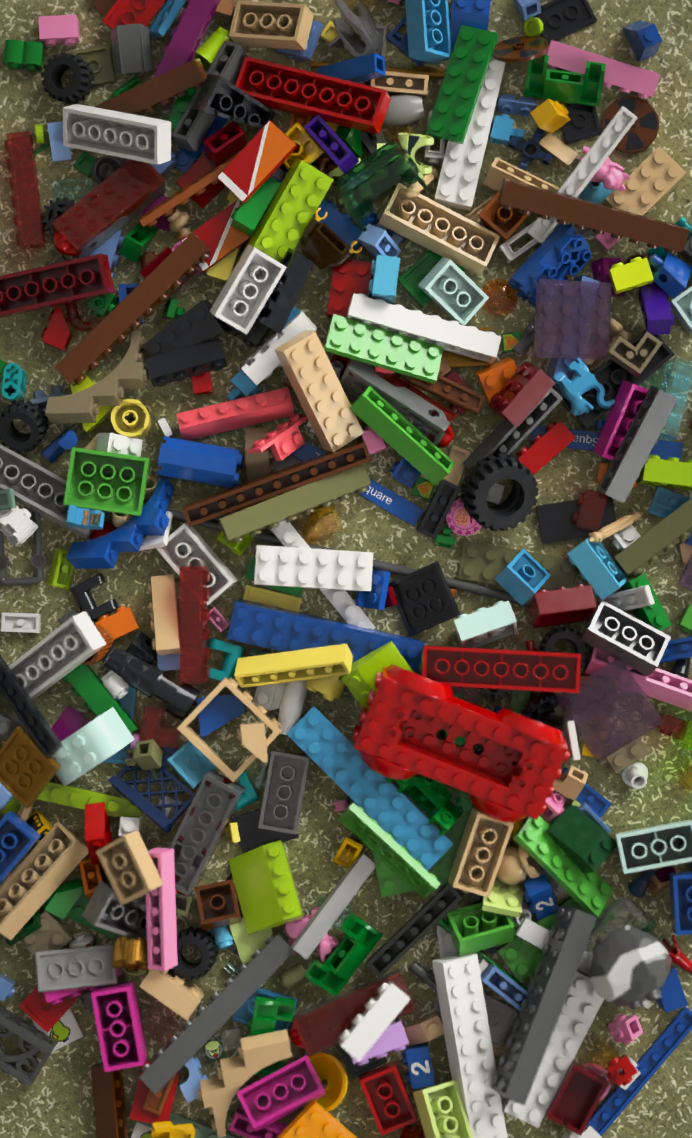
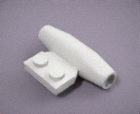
M306 680L257 686L253 703L256 706L260 704L267 710L279 709L278 722L282 725L280 727L282 729L280 734L287 735L300 719L308 691L306 688L307 684L305 683Z

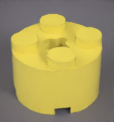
M136 399L123 400L120 406H115L111 412V423L118 435L144 439L150 430L151 418L145 405ZM131 417H134L135 421H132V423H128V420H130Z
M341 675L305 681L308 690L315 693L319 691L323 693L325 699L332 702L334 699L340 698L346 686L341 679Z

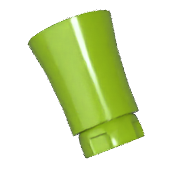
M218 27L197 49L194 58H200L202 65L208 70L224 41H232L229 37V31Z

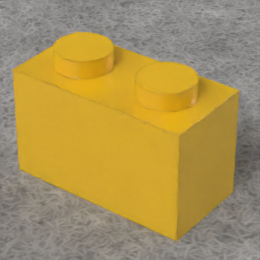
M547 99L530 112L539 128L549 133H554L570 121L567 115L569 111L565 105Z

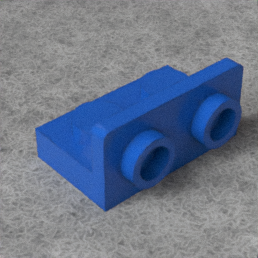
M403 456L399 463L395 462L390 470L393 473L391 478L410 489L420 474Z
M372 570L371 591H357L355 605L384 610L391 572Z

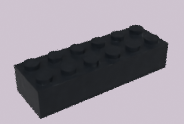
M646 329L630 342L633 346L638 344L646 333ZM659 335L653 336L663 343L638 377H635L611 359L593 373L597 381L605 389V401L615 400L623 380L639 386L675 355ZM594 388L581 396L594 407L592 410H589L588 414L583 413L582 415L573 416L571 414L570 402L565 398L560 401L584 431L611 409H605L598 405L596 399L598 391Z

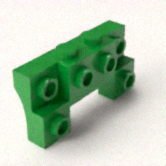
M542 55L528 61L524 96L599 107L606 64L587 61L585 74L547 69L549 60L547 55Z
M416 774L405 780L394 779L401 786L397 792L400 794L405 790L431 817L428 823L431 825L436 821L443 828L439 833L441 836L463 814L450 801L452 795L438 781L421 774ZM389 777L386 779L388 783L392 780Z
M352 912L340 926V929L346 935L326 962L323 964L315 959L304 974L312 983L335 997L383 935Z
M256 996L253 1018H249L247 1030H251L250 1037L275 1032L276 1020L292 1022L295 1000L282 997L271 999ZM286 1059L262 1068L253 1076L270 1075L285 1067Z

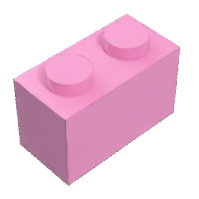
M76 14L38 17L40 41L46 47H55L57 44L62 43L66 46H73L75 43L80 42L79 20Z

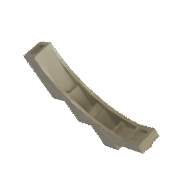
M132 331L130 347L126 355L116 368L101 381L73 394L48 397L45 414L51 423H95L96 416L99 415L100 411L99 406H120L121 398H124V389H145L146 381L149 380V374L144 366V347L142 346L146 343V338L142 336L141 331Z

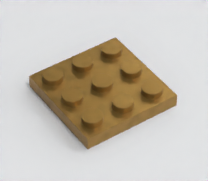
M22 726L16 727L0 749V783L27 809L34 803L60 769L61 765L53 757L45 758L30 734Z

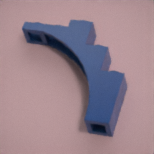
M159 477L153 495L142 508L141 516H133L125 524L102 537L83 542H72L66 559L76 569L114 568L120 552H139L144 536L164 535L170 520L166 516V511L174 494V486L166 477Z

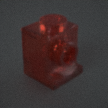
M661 713L660 716H656L653 726L660 729L659 733L671 736L673 733V738L680 739L686 721Z

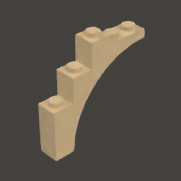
M287 1029L240 1039L242 1047H238L239 1056L220 1059L221 1068H217L219 1076L200 1080L201 1088L197 1089L199 1101L203 1100L204 1108H209L210 1115L214 1114L211 1124L213 1131L217 1130L218 1138L226 1136L225 1121L227 1111L239 1088L262 1068L292 1057Z

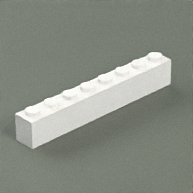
M361 293L353 294L346 318L438 345L444 347L443 350L491 364L497 358L501 336L496 335L494 332H484L474 326L460 325L459 322L453 320L446 321L437 315L429 316L423 314L420 310H409L399 304H388L385 300L371 299Z

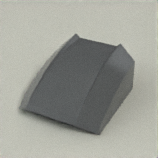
M140 23L117 25L111 31L115 74L152 71L153 60L149 28Z

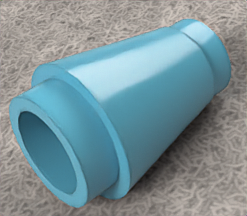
M227 926L213 929L215 946H218L219 950L233 946L232 941L234 939Z

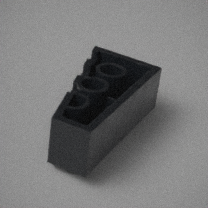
M213 74L207 75L191 108L260 129L269 120L272 121L276 114L223 77Z
M288 248L280 262L287 268L257 317V320L280 334L314 262L291 248Z
M206 299L200 301L142 346L150 357L196 345L230 330L223 320L209 312L212 305Z

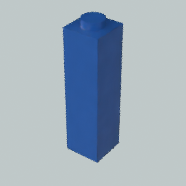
M371 53L317 68V73L361 83L386 76L385 57Z

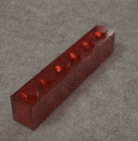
M30 131L9 133L4 144L10 158L7 159L8 170H11L12 177L9 178L10 188L14 190V196L11 197L17 214L14 215L15 226H18L19 233L16 234L17 244L23 250L46 247L44 226L41 222L43 218L41 215L42 210L32 134Z
M207 565L180 566V683L203 684L210 677V667H207V659L210 658V648H207V640L210 639V629L207 628V621L210 619V610L207 609V601L210 600V591L207 590L210 571L207 570Z

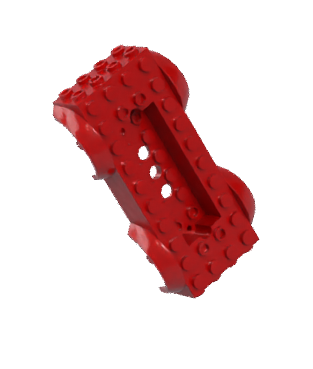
M394 664L386 668L383 667L382 672H377L373 686L375 689H370L366 703L367 708H362L359 716L360 725H355L351 740L354 741L353 748L359 750L360 757L369 768L385 777L398 780L409 779L416 774H421L467 792L472 804L479 811L498 821L515 823L527 816L538 820L539 815L544 814L546 809L545 801L547 797H551L554 791V786L552 785L555 779H559L562 769H560L562 762L567 761L570 753L566 740L563 738L562 730L547 726L505 708L494 713L454 697L452 687L425 678ZM440 729H444L448 734L444 740L436 737V732ZM456 737H464L465 743L461 746L456 745L454 742ZM475 744L483 745L484 751L481 754L473 752L472 748Z

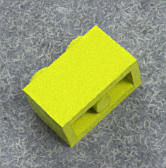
M636 257L625 265L622 262L614 264L608 272L615 294L650 284L654 280L647 258Z

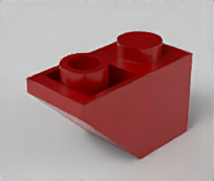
M56 306V309L52 310L48 320L50 323L47 328L43 329L41 338H43L42 342L44 344L66 352L73 335L63 310Z

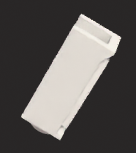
M430 111L428 115V125L432 115V112ZM441 139L440 151L430 150L431 145H426L424 161H428L430 165H439V162L443 163L445 140Z
M532 224L498 247V251L503 252L507 257L508 265L540 243L534 238L515 253L509 246L525 235Z

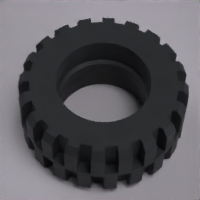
M496 454V457L493 455L486 456V460L481 458L477 461L475 467L471 466L469 475H465L463 479L465 484L461 485V492L464 493L461 495V500L464 503L465 510L477 523L486 529L489 528L491 531H498V529L507 531L508 527L513 529L518 526L519 522L523 523L527 520L525 517L528 514L531 515L533 512L532 507L536 506L537 503L535 496H538V488L535 486L538 483L536 478L533 477V473L525 465L510 455ZM502 479H512V491L509 497L497 506H487L486 498L490 488Z

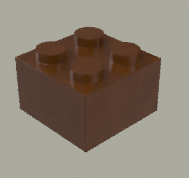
M233 879L195 887L201 925L204 931L242 923Z

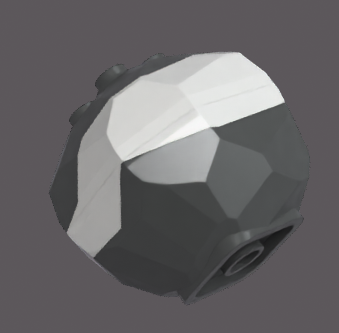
M629 924L595 940L596 944L588 957L587 970L593 989L599 996L618 1007H629L630 1010H636L644 1006L643 1002L647 1000L654 1002L662 998L661 989L670 974L672 959L657 937Z

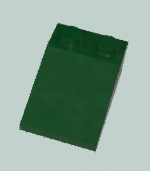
M569 804L546 830L584 874L595 872L617 847L616 841L605 829L572 804Z

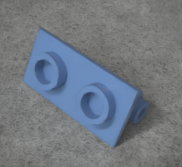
M505 93L499 95L496 111L504 114L511 113L523 117H532L530 112L536 108L537 100L520 96L519 101H515V95Z

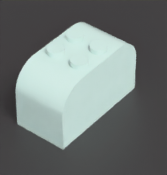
M113 707L61 741L62 747L52 757L61 765L56 775L64 787L134 740Z
M691 819L615 834L623 874L692 861Z

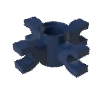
M537 127L532 140L525 143L513 136L511 137L507 147L521 152L522 156L518 168L525 171L529 162L535 159L549 166L553 155L540 151L538 144L544 130ZM533 148L535 154L529 155L525 149Z

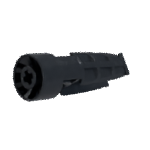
M111 646L102 661L103 665L122 677L124 681L149 698H152L154 695L167 703L168 706L165 711L180 721L185 719L201 692L185 681L180 686L165 678L163 671L114 646Z

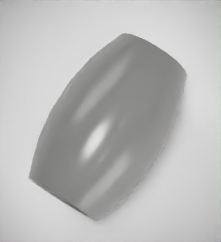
M413 94L390 96L391 102L383 125L403 126L424 118L421 96Z

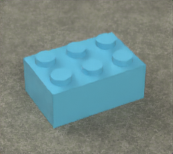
M377 255V259L372 260L368 298L382 299L386 303L394 305L400 257Z
M589 536L567 554L571 564L577 566L580 570L583 580L589 582L592 586L593 593L600 597L601 600H604L618 590L628 580V577L601 542H588Z

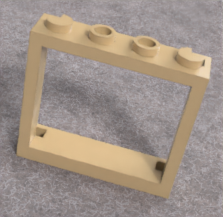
M225 677L177 729L234 782L257 757L251 754L235 771L188 726L190 722L226 686L273 731L266 739L267 746L282 732L280 728L282 725L274 717L270 719L266 715L268 711L262 705L256 706L252 702L254 698L246 690L242 692L238 688V682L232 677L230 679Z

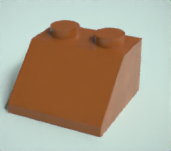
M499 190L478 214V217L488 230L500 235L499 241L503 244L529 215L521 213L520 209L515 207L512 210L502 208V204L497 201L500 193Z

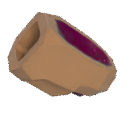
M673 865L654 869L655 874L651 877L647 887L651 893H660L670 886L669 873H678V870Z

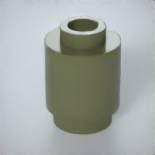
M303 963L295 964L282 971L279 980L284 988L288 987L290 990L306 981L304 974L307 970Z

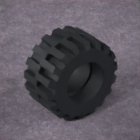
M70 53L53 55L54 59L49 58L47 60L48 65L44 64L43 66L45 72H41V76L44 77V80H41L42 85L46 86L44 88L45 92L49 93L48 96L67 104H77L79 101H84V96H89V89H93L94 86L91 84V81H94V76H91L93 70L89 68L88 62ZM71 68L74 73V80L70 87L64 89L61 81L62 75L67 69Z
M19 400L18 403L16 401L12 402L0 414V440H3L2 445L9 446V449L12 451L15 449L16 453H21L22 450L24 453L29 452L30 449L34 450L47 434V416H43L45 412L43 409L39 410L37 404L31 405V401L24 403V400ZM20 419L25 421L29 425L31 433L24 434L19 432L15 428L13 420Z
M570 627L555 628L546 633L540 642V652H553L556 642L560 640L570 641L575 648V653L581 654L580 669L585 666V662L589 657L588 643L580 640L582 634Z
M189 927L187 930L183 929L180 933H177L178 965L173 967V973L175 975L179 973V978L187 977V980H192V978H195V980L199 979L201 976H205L215 964L216 956L218 955L217 946L213 943V936L209 937L207 935L209 932L206 930L202 932L201 928L193 929V927ZM185 944L196 945L202 952V960L198 963L188 962L182 955V947Z

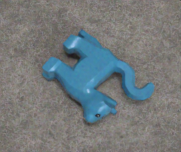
M577 358L566 367L569 372L575 374L573 380L570 381L561 372L552 379L559 386L563 397L570 402L571 414L573 416L582 415L583 413L588 414L589 410L594 408L581 397L585 392L593 388L598 391L596 399L599 406L609 409L615 404L614 399L604 400L605 389L603 385L597 381L594 374L589 372L588 367L580 358Z

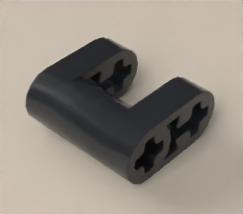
M102 573L70 589L81 613L86 612L91 621L119 608L116 599L97 606L90 593V590L106 582Z

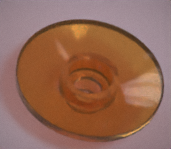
M494 279L486 283L482 288V291L489 297L482 306L487 313L499 317L508 315L515 309L518 302L517 290L513 289L507 280ZM496 294H502L503 299H497Z

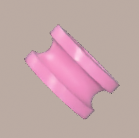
M349 799L332 802L335 805L334 812L347 810L350 807L348 805Z

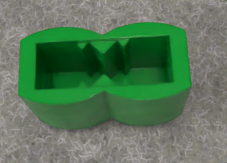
M7 39L5 40L3 63L10 70L17 71L19 68H26L29 72H38V70H43L46 47L40 42Z

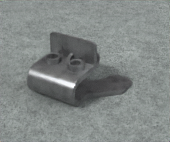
M336 0L335 5L342 17L361 35L366 46L353 29L338 17L333 20V24L339 36L327 46L329 48L344 46L346 51L355 57L371 53L379 54L383 48V41L376 30L373 15L364 1L355 0L360 12V17L350 11L342 0Z

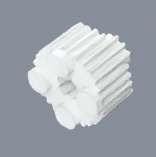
M17 505L16 508L0 511V531L8 537L9 543L15 546L23 544L38 528L37 524L30 520V512L25 508L19 509Z

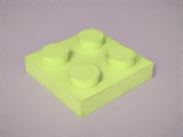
M495 880L490 896H483L482 910L520 918L522 913L523 885H508Z

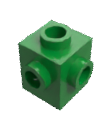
M109 294L88 299L87 307L92 309L91 313L99 318L102 316L106 317L117 307L116 303L119 297Z

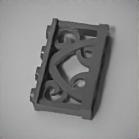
M0 1006V1031H3L2 1026L8 1029L7 1033L0 1032V1037H10L15 1033L19 1036V1047L23 1051L17 1054H5L0 1043V1068L5 1074L17 1078L21 1084L31 1086L58 1042ZM24 1040L31 1043L30 1045H26L27 1048L23 1043ZM42 1050L45 1054L39 1063L34 1055ZM28 1058L34 1063V1070L31 1072L22 1068L23 1064L29 1068Z

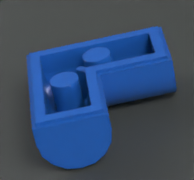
M68 426L42 451V454L51 463L55 462L66 450L72 449V447L77 445V435Z

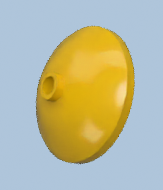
M321 1052L313 1053L307 1057L326 1095L315 1101L329 1112L335 1109L344 1099L348 1084L347 1074L342 1063L333 1055ZM325 1079L328 1081L327 1086L324 1085Z

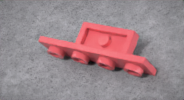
M299 413L289 417L290 420L288 422L279 424L277 426L278 429L265 434L266 437L264 439L255 441L253 443L254 446L247 450L248 453L263 452L270 447L275 460L282 461L305 444L298 426L308 420L307 416L300 415Z

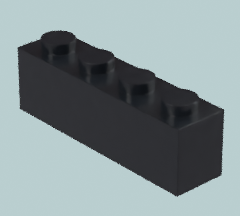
M219 338L145 359L153 387H163L167 383L183 381L188 377L201 376L206 372L219 371L223 367H227Z

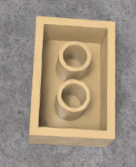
M138 831L124 835L96 851L121 906L163 885Z
M150 969L139 987L185 1020H188L203 997L202 989L195 984H188L185 982V977L183 979L179 978V973L175 975L169 969L166 971Z

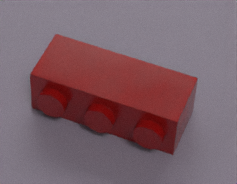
M555 421L546 428L548 432L545 435L541 436L539 434L531 441L533 445L529 449L525 446L517 453L519 456L517 460L525 465L533 475L576 438L561 421L557 424Z

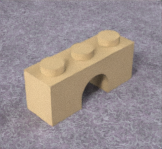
M571 765L566 772L561 773L558 780L555 779L552 786H554L555 791L562 794L565 798L575 801L586 783L588 774Z

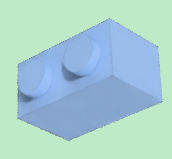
M371 224L366 226L358 238L375 260L377 255L397 257L401 252L400 248L385 230Z

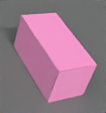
M213 607L206 613L207 617L221 633L230 626L229 622L216 607Z

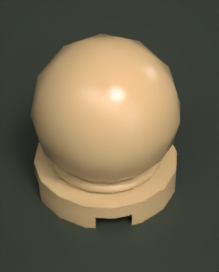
M520 844L518 845L519 848L514 846L506 847L496 875L497 879L508 885L520 884L526 880L528 875L533 879L542 874L541 866Z

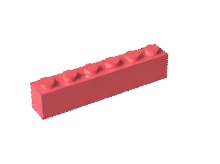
M285 387L177 413L176 415L182 439L189 441L295 415L289 388Z

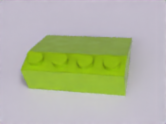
M392 641L353 662L350 674L341 675L342 681L362 708H367V696L370 689H375L373 687L374 679L378 671L382 672L383 667L386 668L394 664L413 672Z
M282 840L262 845L228 860L248 935L304 918Z

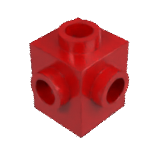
M624 1054L620 1058L615 1056L607 1062L609 1065L606 1067L608 1073L605 1075L612 1084L616 1083L618 1086H626L633 1080L632 1076L637 1074L638 1071L627 1055ZM622 1068V1073L618 1074V1070Z

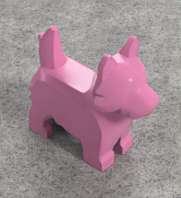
M584 146L582 153L586 154L590 148ZM608 157L590 181L602 182L605 189L625 191L626 188L622 182L623 180L630 179V176L621 172L624 171V168L610 161Z
M321 906L314 907L311 915H304L303 919L285 924V932L288 936L287 942L291 946ZM328 932L316 947L322 962L326 959V955L331 953L332 949L339 944L337 938L329 936Z

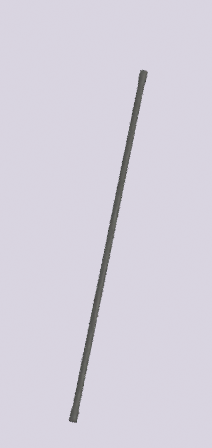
M172 509L167 510L173 514V520L187 523L183 512ZM210 519L197 524V526L222 531L217 520ZM262 532L254 537V540L285 547L274 534ZM307 543V544L310 546L311 549L335 550V549H331V548H327V547H323V546H319V545ZM373 559L372 569L387 571L401 576L417 571L416 569ZM445 577L449 588L520 605L506 591ZM530 598L525 604H523V606L528 607L532 598Z

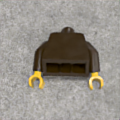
M319 208L316 210V217L311 219L303 231L302 243L304 248L302 253L307 259L314 262L319 269L341 267L353 257V253H360L362 246L354 250L353 246L358 242L354 240L350 244V249L347 250L349 246L323 221L319 223L320 220L327 217V212L324 217L318 216V211L321 209Z

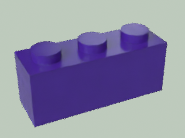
M319 114L304 126L309 135L344 174L359 162L354 153Z
M655 282L639 287L638 298L646 332H649L651 335L670 334L671 326H674V315L670 314L671 303L667 302L668 294Z

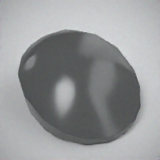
M101 156L92 164L91 174L97 183L109 185L120 176L127 164L121 157ZM110 168L111 173L108 177H106V174Z

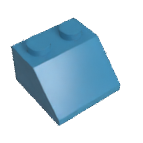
M523 548L495 577V580L522 606L539 590L551 574Z

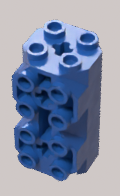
M560 223L508 281V284L518 291L517 296L519 298L522 297L523 301L527 299L535 308L540 303L550 304L565 288V276L578 274L591 259L590 245L581 234L577 235L574 233L575 229L572 226Z
M163 437L166 444L162 443L160 447L157 466H161V471L157 470L158 476L202 483L219 488H233L239 485L240 475L238 468H242L244 456L240 450Z

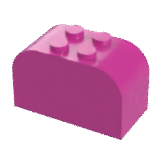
M134 981L94 989L91 997L104 1071L109 1072L144 1065L147 1059V1045L138 993Z

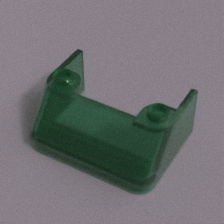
M392 139L346 174L341 175L336 183L347 213L364 232L367 231L363 219L372 213V201L401 180L408 185L418 181L424 190L427 188L419 168L398 139Z

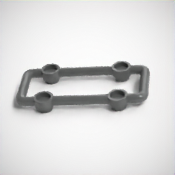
M33 511V522L37 524L38 528L34 532L35 554L31 558V564L36 568V577H5V570L9 567V560L4 557L3 532L0 531V584L3 586L39 584L43 580V568L47 565V558L43 555L41 515Z

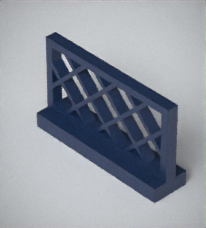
M137 763L133 768L126 764L116 776L113 775L108 780L109 783L168 834L172 829L171 826L191 805L195 794L162 766L161 768H156L161 771V778L151 779L150 770H147V779L137 780V771H142L143 769L137 767ZM134 771V781H125L122 778L126 772ZM164 781H173L175 783V790L164 791ZM161 782V791L151 792V783ZM148 783V792L139 793L137 791V784ZM178 793H187L191 796L186 802L178 803ZM175 794V803L165 804V795ZM161 795L162 804L153 805L151 803V796ZM175 807L176 813L169 819L165 815V808Z

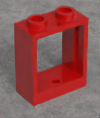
M105 802L85 805V843L92 866L102 865L96 851L111 843V824Z

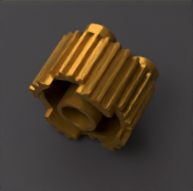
M127 936L116 937V942H114L112 968L121 969L125 967L126 972L131 973L138 972V969L150 970L148 969L147 938L138 937L137 940L127 939Z

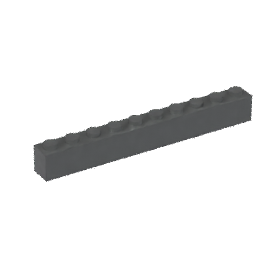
M272 934L265 941L267 946L262 951L259 948L251 956L253 960L248 965L245 962L237 970L240 974L235 979L231 976L224 984L226 988L221 993L217 991L210 998L212 1003L208 1007L203 1005L196 1012L198 1017L193 1022L190 1019L182 1027L184 1032L180 1036L175 1034L168 1041L170 1046L166 1050L162 1048L154 1056L156 1060L152 1064L148 1062L140 1070L143 1074L139 1078L155 1095L295 951L280 934L276 937Z

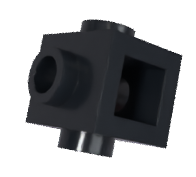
M143 632L139 633L125 651L149 663L157 656L156 650H153L152 639Z

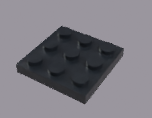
M439 562L390 582L388 587L393 586L398 602L396 606L409 637L461 615Z

